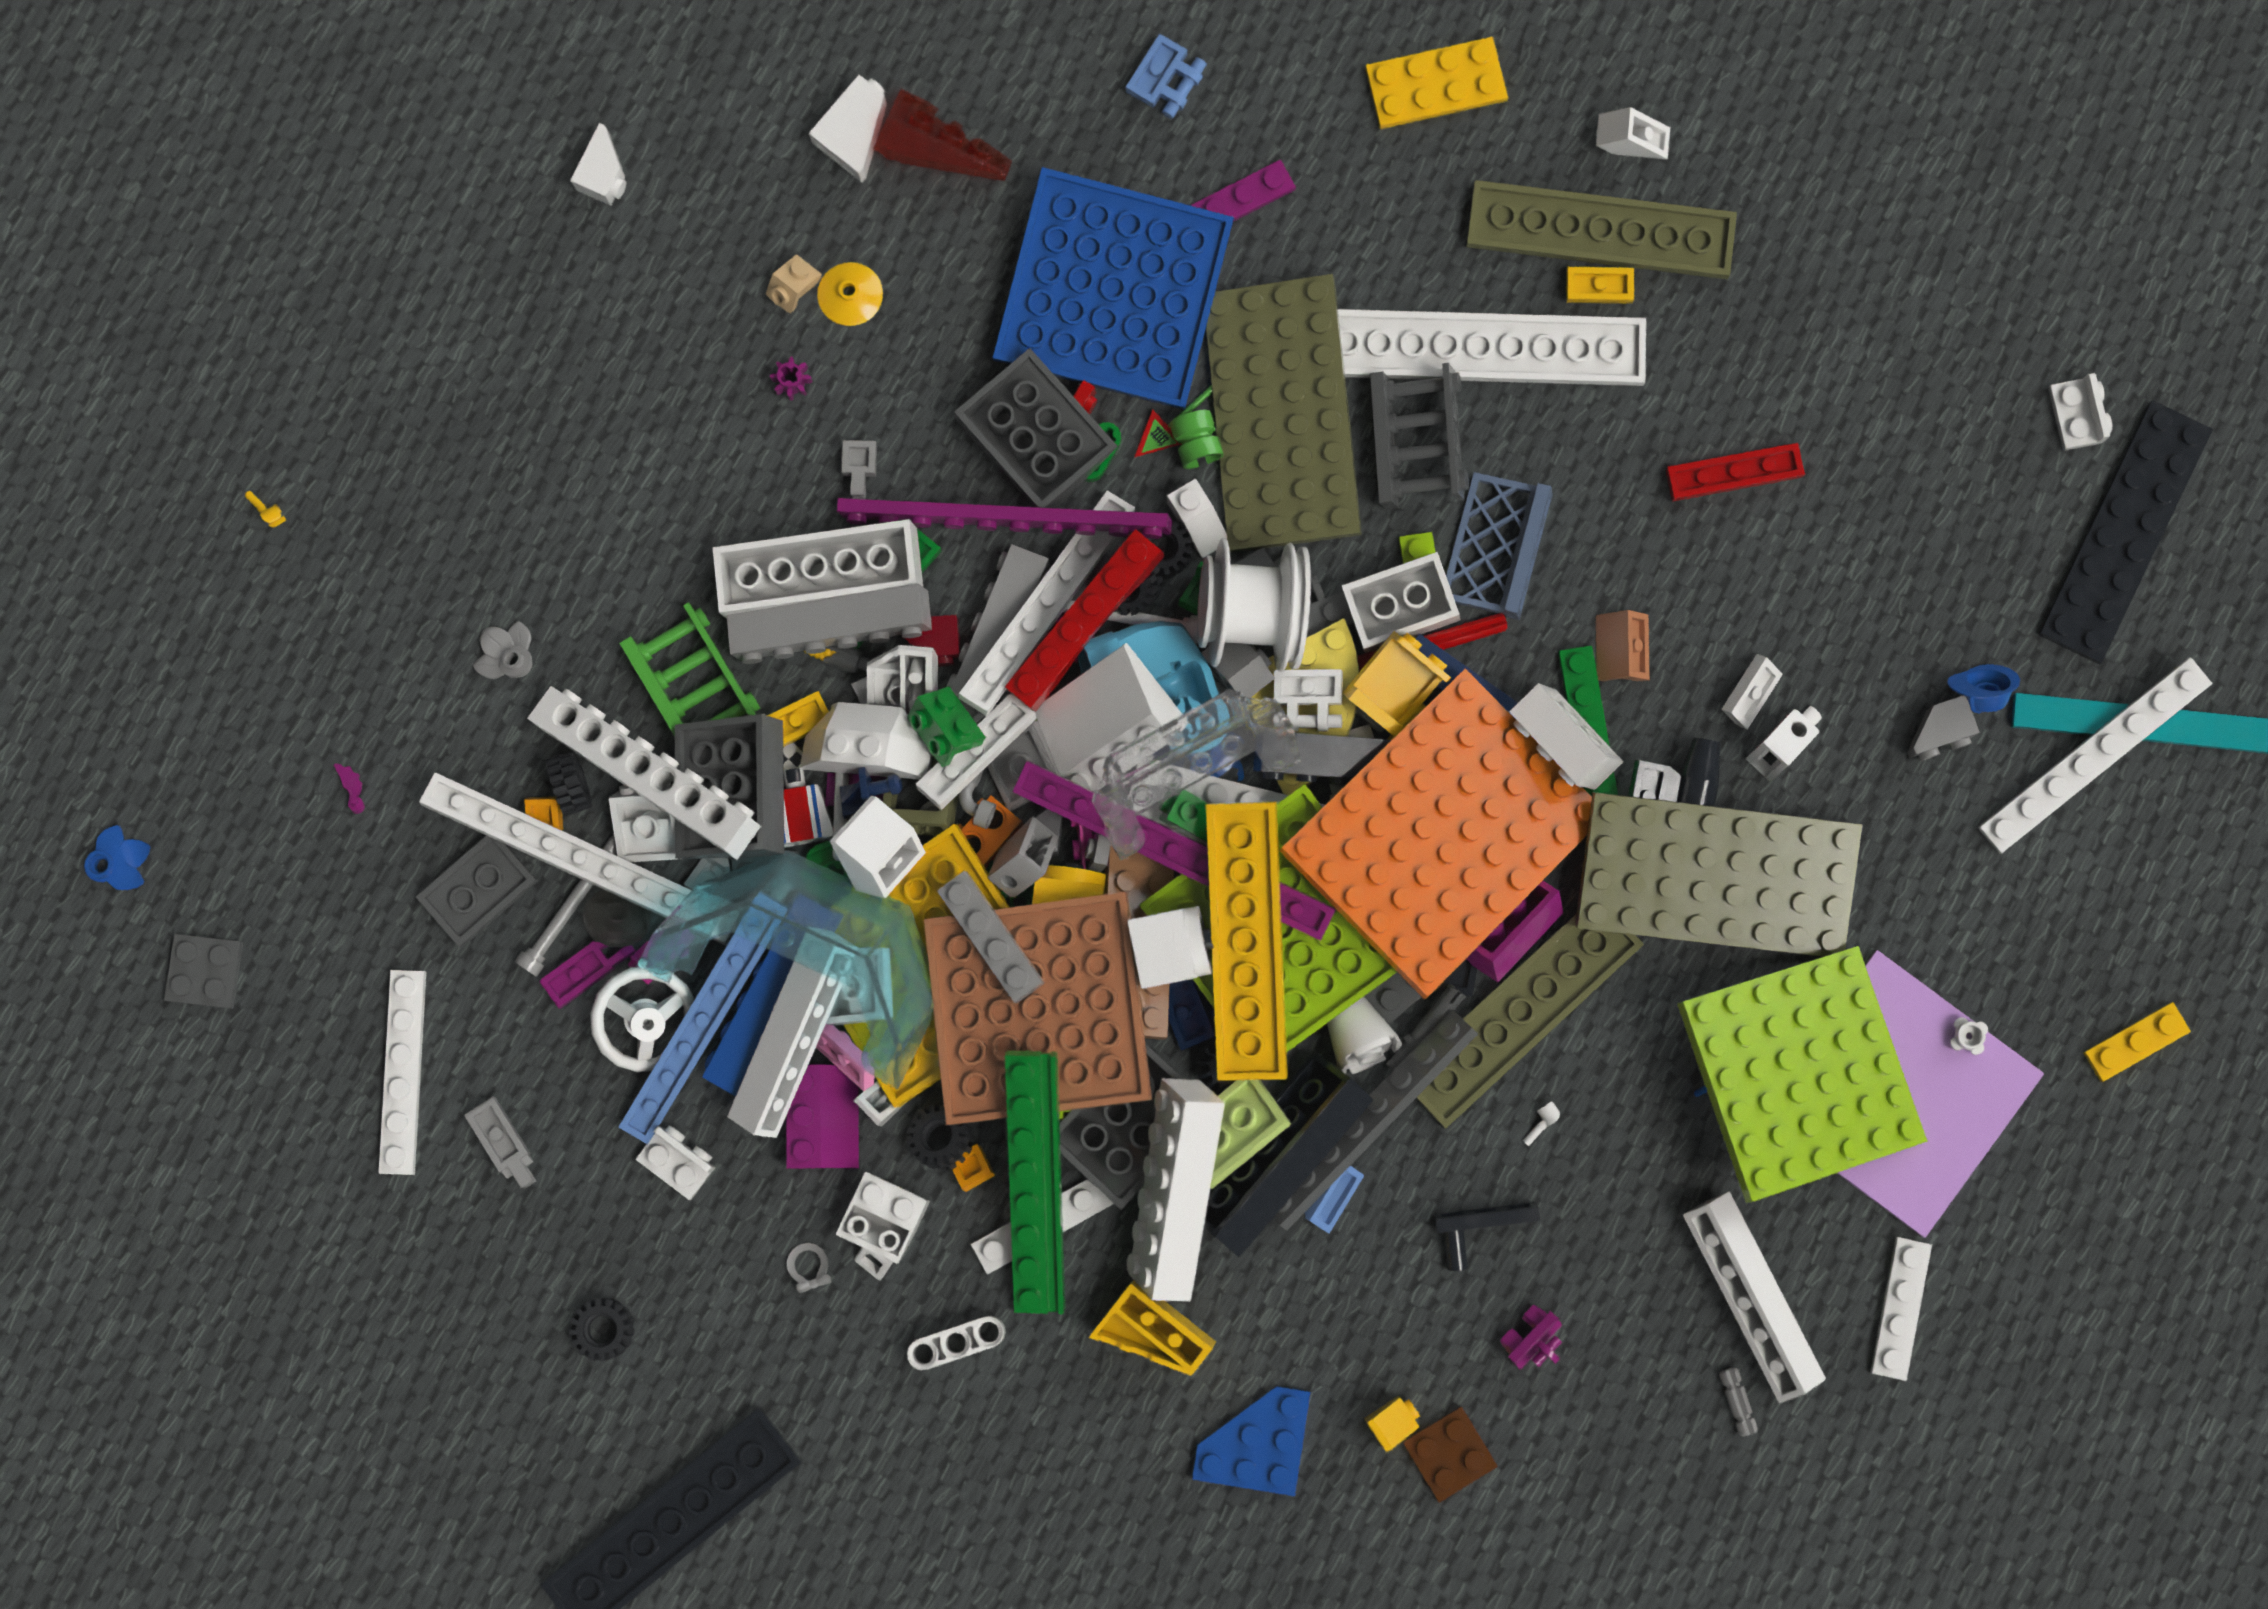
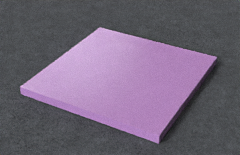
M1876 950L1865 966L1928 1142L1846 1169L1837 1174L1922 1238H1926L2045 1073L1989 1032L1986 1034L1985 1042L1983 1043L1984 1051L1981 1054L1973 1055L1969 1050L1965 1049L1954 1050L1950 1045V1040L1955 1035V1020L1964 1017L1968 1022L1974 1021L1880 951ZM1971 1033L1966 1034L1967 1039L1972 1038Z

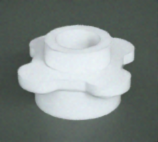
M1964 1017L1956 1019L1954 1022V1027L1956 1028L1955 1035L1950 1040L1951 1047L1956 1051L1961 1049L1969 1050L1973 1055L1981 1054L1984 1051L1983 1043L1988 1032L1987 1025L1984 1022H1968ZM1967 1033H1971V1039L1966 1038Z

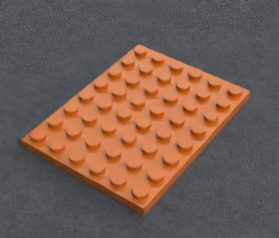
M1466 669L1279 850L1423 999L1429 997L1587 836L1592 797L1583 787L1579 788L1576 784L1571 786L1560 776L1558 771L1561 767L1553 759L1550 762L1547 761L1537 751L1535 747L1539 743L1531 735L1525 737L1514 726L1513 723L1516 719Z

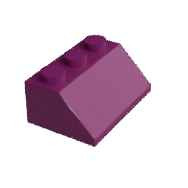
M1542 881L1466 959L1472 966L1498 983L1564 913L1559 890Z
M835 1065L807 1066L786 1115L787 1169L859 1168V1106L854 1102L859 1096V1087Z

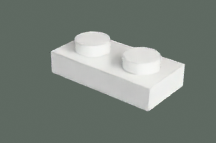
M1757 654L1721 710L1735 724L1748 730L1783 674L1767 657Z

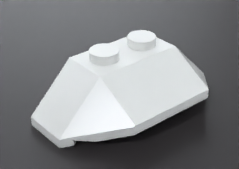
M898 645L867 663V704L903 707L909 714L918 696L938 690V656L933 648Z
M838 702L805 736L800 768L802 770L859 774L858 768L865 767L871 776L888 777V775L896 774L900 778L920 780L931 770L933 756L917 731L912 728L907 718L908 713L903 707Z

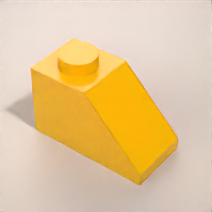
M1397 1396L1365 1417L1364 1420L1382 1448L1388 1452L1419 1428L1415 1419L1420 1417L1409 1399L1403 1402Z

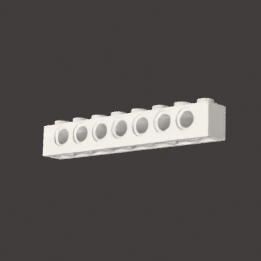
M550 686L527 719L738 860L761 827L751 818L754 815L752 810L739 801L734 806L728 803L726 800L729 796L714 785L707 789L701 785L704 779L687 768L684 773L677 769L679 763L666 753L662 752L660 756L652 753L655 748L653 745L640 736H637L634 741L627 736L630 731L617 721L613 720L611 724H608L603 720L606 715L593 705L589 704L587 708L579 705L582 699L565 688L561 693ZM575 717L574 721L569 725V722ZM599 733V736L593 741L594 736ZM624 749L623 753L617 757L619 751ZM649 764L647 770L641 774L642 769ZM671 781H673L672 786L669 789L665 790L666 786ZM699 797L696 804L690 807L691 802ZM724 813L721 821L715 824L717 817Z

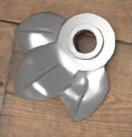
M519 621L513 624L508 632L498 627L485 628L480 636L481 648L485 654L474 662L473 668L475 671L489 679H497L503 675L510 678H520L527 675L532 668V656L528 651L532 639L529 629ZM518 656L517 662L511 665V659Z

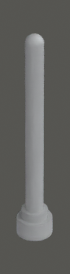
M613 835L602 849L615 855L617 850ZM580 879L532 949L528 947L525 952L521 951L514 962L537 977L544 967L542 965L545 960L543 955L593 884Z

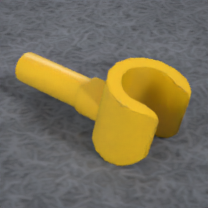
M251 491L245 494V497L258 509L261 518L265 522L270 523V527L274 528L286 521L285 517L281 515V510L277 504L267 509Z

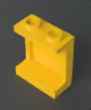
M1395 631L1391 633L1343 691V694L1394 737L1405 728L1404 725L1442 680L1447 683L1451 678L1444 672V669L1447 667L1444 662L1433 653L1428 658L1419 651L1422 644L1408 632L1402 637Z

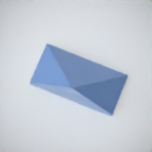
M1349 1166L1305 1212V1219L1325 1232L1330 1233L1364 1175L1352 1166Z

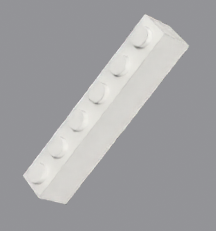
M807 930L727 1116L753 1135L777 1138L857 953L855 949L830 934Z
M1730 1191L1712 1198L1683 1214L1778 1402L1782 1403L1804 1395L1826 1380Z

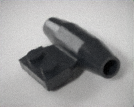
M1693 737L1680 774L1670 766L1635 760L1628 796L1715 806L1719 787L1720 742Z

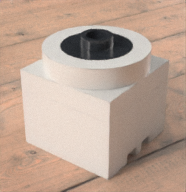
M1199 906L1127 920L1141 989L1212 974L1209 950L1214 949L1211 939L1210 928L1205 929Z

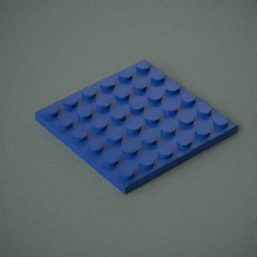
M1042 167L993 360L1010 365L1031 348L1056 377L1079 383L1085 380L1098 388L1185 410L1234 217Z

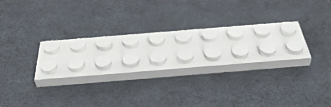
M1338 309L1345 377L1371 378L1370 373L1383 371L1390 379L1427 380L1442 378V363H1449L1455 372L1460 373L1461 381L1644 386L1646 318Z

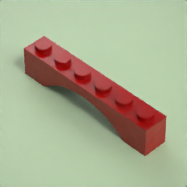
M1135 529L1005 687L1036 712L1058 686L1069 667L1094 634L1122 602L1145 581L1165 555L1162 550Z

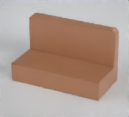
M1624 610L1596 616V667L1598 681L1616 679L1632 681L1650 680L1648 614Z

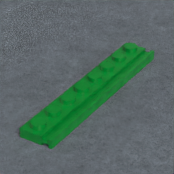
M1007 1050L1005 1054L1014 1313L1048 1314L1049 1312H1058V1314H1064L1065 1282L1057 1051L1042 1053V1051Z

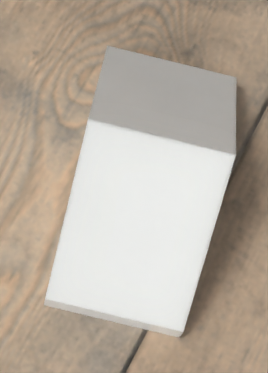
M878 1081L854 1100L877 1126L881 1127L905 1105L894 1108Z

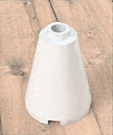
M1362 997L1327 1023L1338 1069L1345 1074L1347 1069L1350 1070L1351 1074H1356L1386 1060L1383 1053L1390 1048L1395 1053L1402 1045L1399 1036L1365 997Z

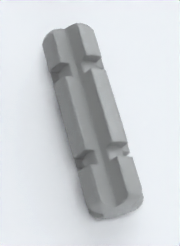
M1734 1367L1725 1369L1720 1372L1719 1376L1722 1385L1727 1388L1725 1394L1733 1418H1737L1735 1424L1738 1434L1740 1436L1754 1434L1758 1428L1755 1419L1750 1416L1752 1410L1745 1388L1740 1385L1742 1379L1739 1370Z

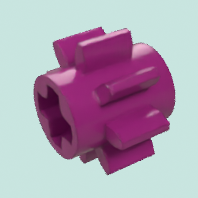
M790 357L789 362L784 364L777 361V374L770 375L772 382L779 383L774 389L776 394L780 395L785 391L790 401H793L794 394L799 392L806 396L805 383H813L810 375H803L808 369L807 364L804 362L798 366L795 364L793 357ZM787 374L791 376L796 375L797 381L794 383L790 380L786 381L785 376Z

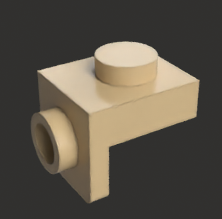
M796 254L772 274L766 295L776 305L782 307L788 313H792L797 306L799 298L817 284L822 274Z

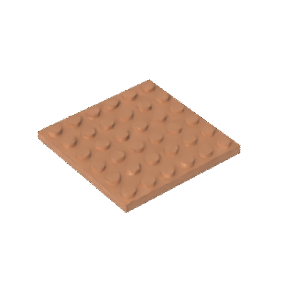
M1127 892L995 910L1045 982L1019 1003L1013 1002L954 915L924 919L946 1125L1007 1118L1005 1054L1007 1050L1042 1051V1053L1057 1051L1059 1111L1152 1100L1136 960L1127 921L1131 920Z

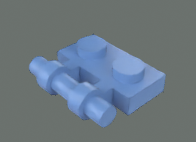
M1159 34L1127 84L1126 92L1153 108L1161 97L1168 102L1162 113L1166 117L1173 119L1177 111L1182 110L1187 103L1186 97L1194 85L1197 86L1203 77L1201 73L1207 64L1198 57L1195 58L1191 66L1184 63L1187 49ZM1175 73L1183 78L1176 90L1168 86Z

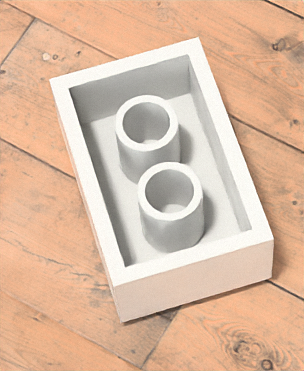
M1438 552L1342 585L1365 653L1378 650L1393 631L1402 637L1406 632L1415 637L1419 633L1424 634L1461 620Z
M1538 683L1510 711L1516 719L1513 723L1514 726L1525 737L1531 735L1539 743L1535 747L1537 751L1547 761L1550 762L1553 759L1561 767L1558 773L1571 786L1576 784L1579 788L1586 787L1595 790L1624 762L1566 699L1553 688Z

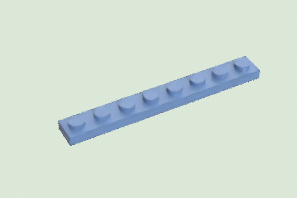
M757 895L619 1125L620 1129L646 1144L650 1142L655 1134L653 1131L657 1126H660L786 916L787 910L762 895Z

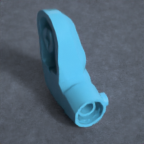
M1157 621L1135 624L1115 633L1112 631L1090 639L1080 652L1078 662L1081 674H1083L1125 643L1131 647L1190 723L1174 741L1167 745L1172 751L1185 756H1201L1218 747L1228 735L1231 720L1228 708L1219 694L1208 662L1185 626L1181 623Z

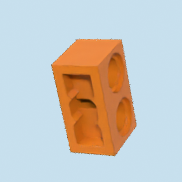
M990 796L987 801L995 803V812L1003 816V823L1000 827L984 829L973 824L974 817L965 826L962 824L958 825L967 840L977 838L981 841V848L976 854L985 869L988 867L989 862L995 859L997 852L1006 841L1024 825L1017 816L993 796ZM981 798V799L977 802V804H980V802L983 800V798Z

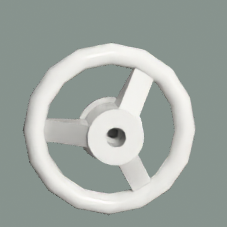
M654 966L631 967L611 977L597 993L590 1012L591 1034L600 1052L616 1066L634 1072L652 1071L661 1057L659 1055L652 1058L654 1040L659 1038L664 1032L665 1021L681 1006L684 1007L685 1016L695 999L688 985L673 972ZM645 979L664 983L675 992L660 1003L643 998L630 1004L614 995L620 987L634 980ZM606 1007L623 1017L627 1031L632 1036L638 1038L637 1058L624 1055L611 1044L604 1027Z

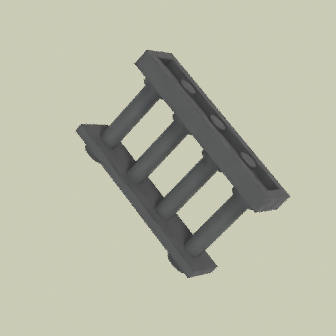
M1442 363V378L1397 384L1394 381H1390V378L1383 371L1370 373L1379 503L1385 509L1399 508V498H1402L1403 494L1451 488V494L1458 501L1464 500V490H1468L1469 480L1466 469L1462 470L1457 392H1461L1462 384L1460 373L1455 372L1449 363ZM1444 391L1445 410L1397 416L1392 411V401H1395L1397 397ZM1443 423L1447 425L1448 442L1399 448L1398 445H1395L1394 433H1398L1399 429ZM1449 456L1450 475L1404 481L1401 478H1397L1396 466L1401 465L1402 461Z

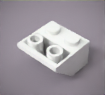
M870 796L830 840L855 890L881 898H886L926 853L914 828L875 796Z
M865 1172L836 1235L899 1264L917 1231L930 1201L874 1174Z

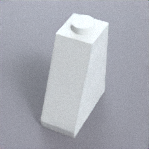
M858 75L809 132V136L813 145L860 182H863L868 173L887 103L883 94L885 90L880 84L871 78L867 81Z

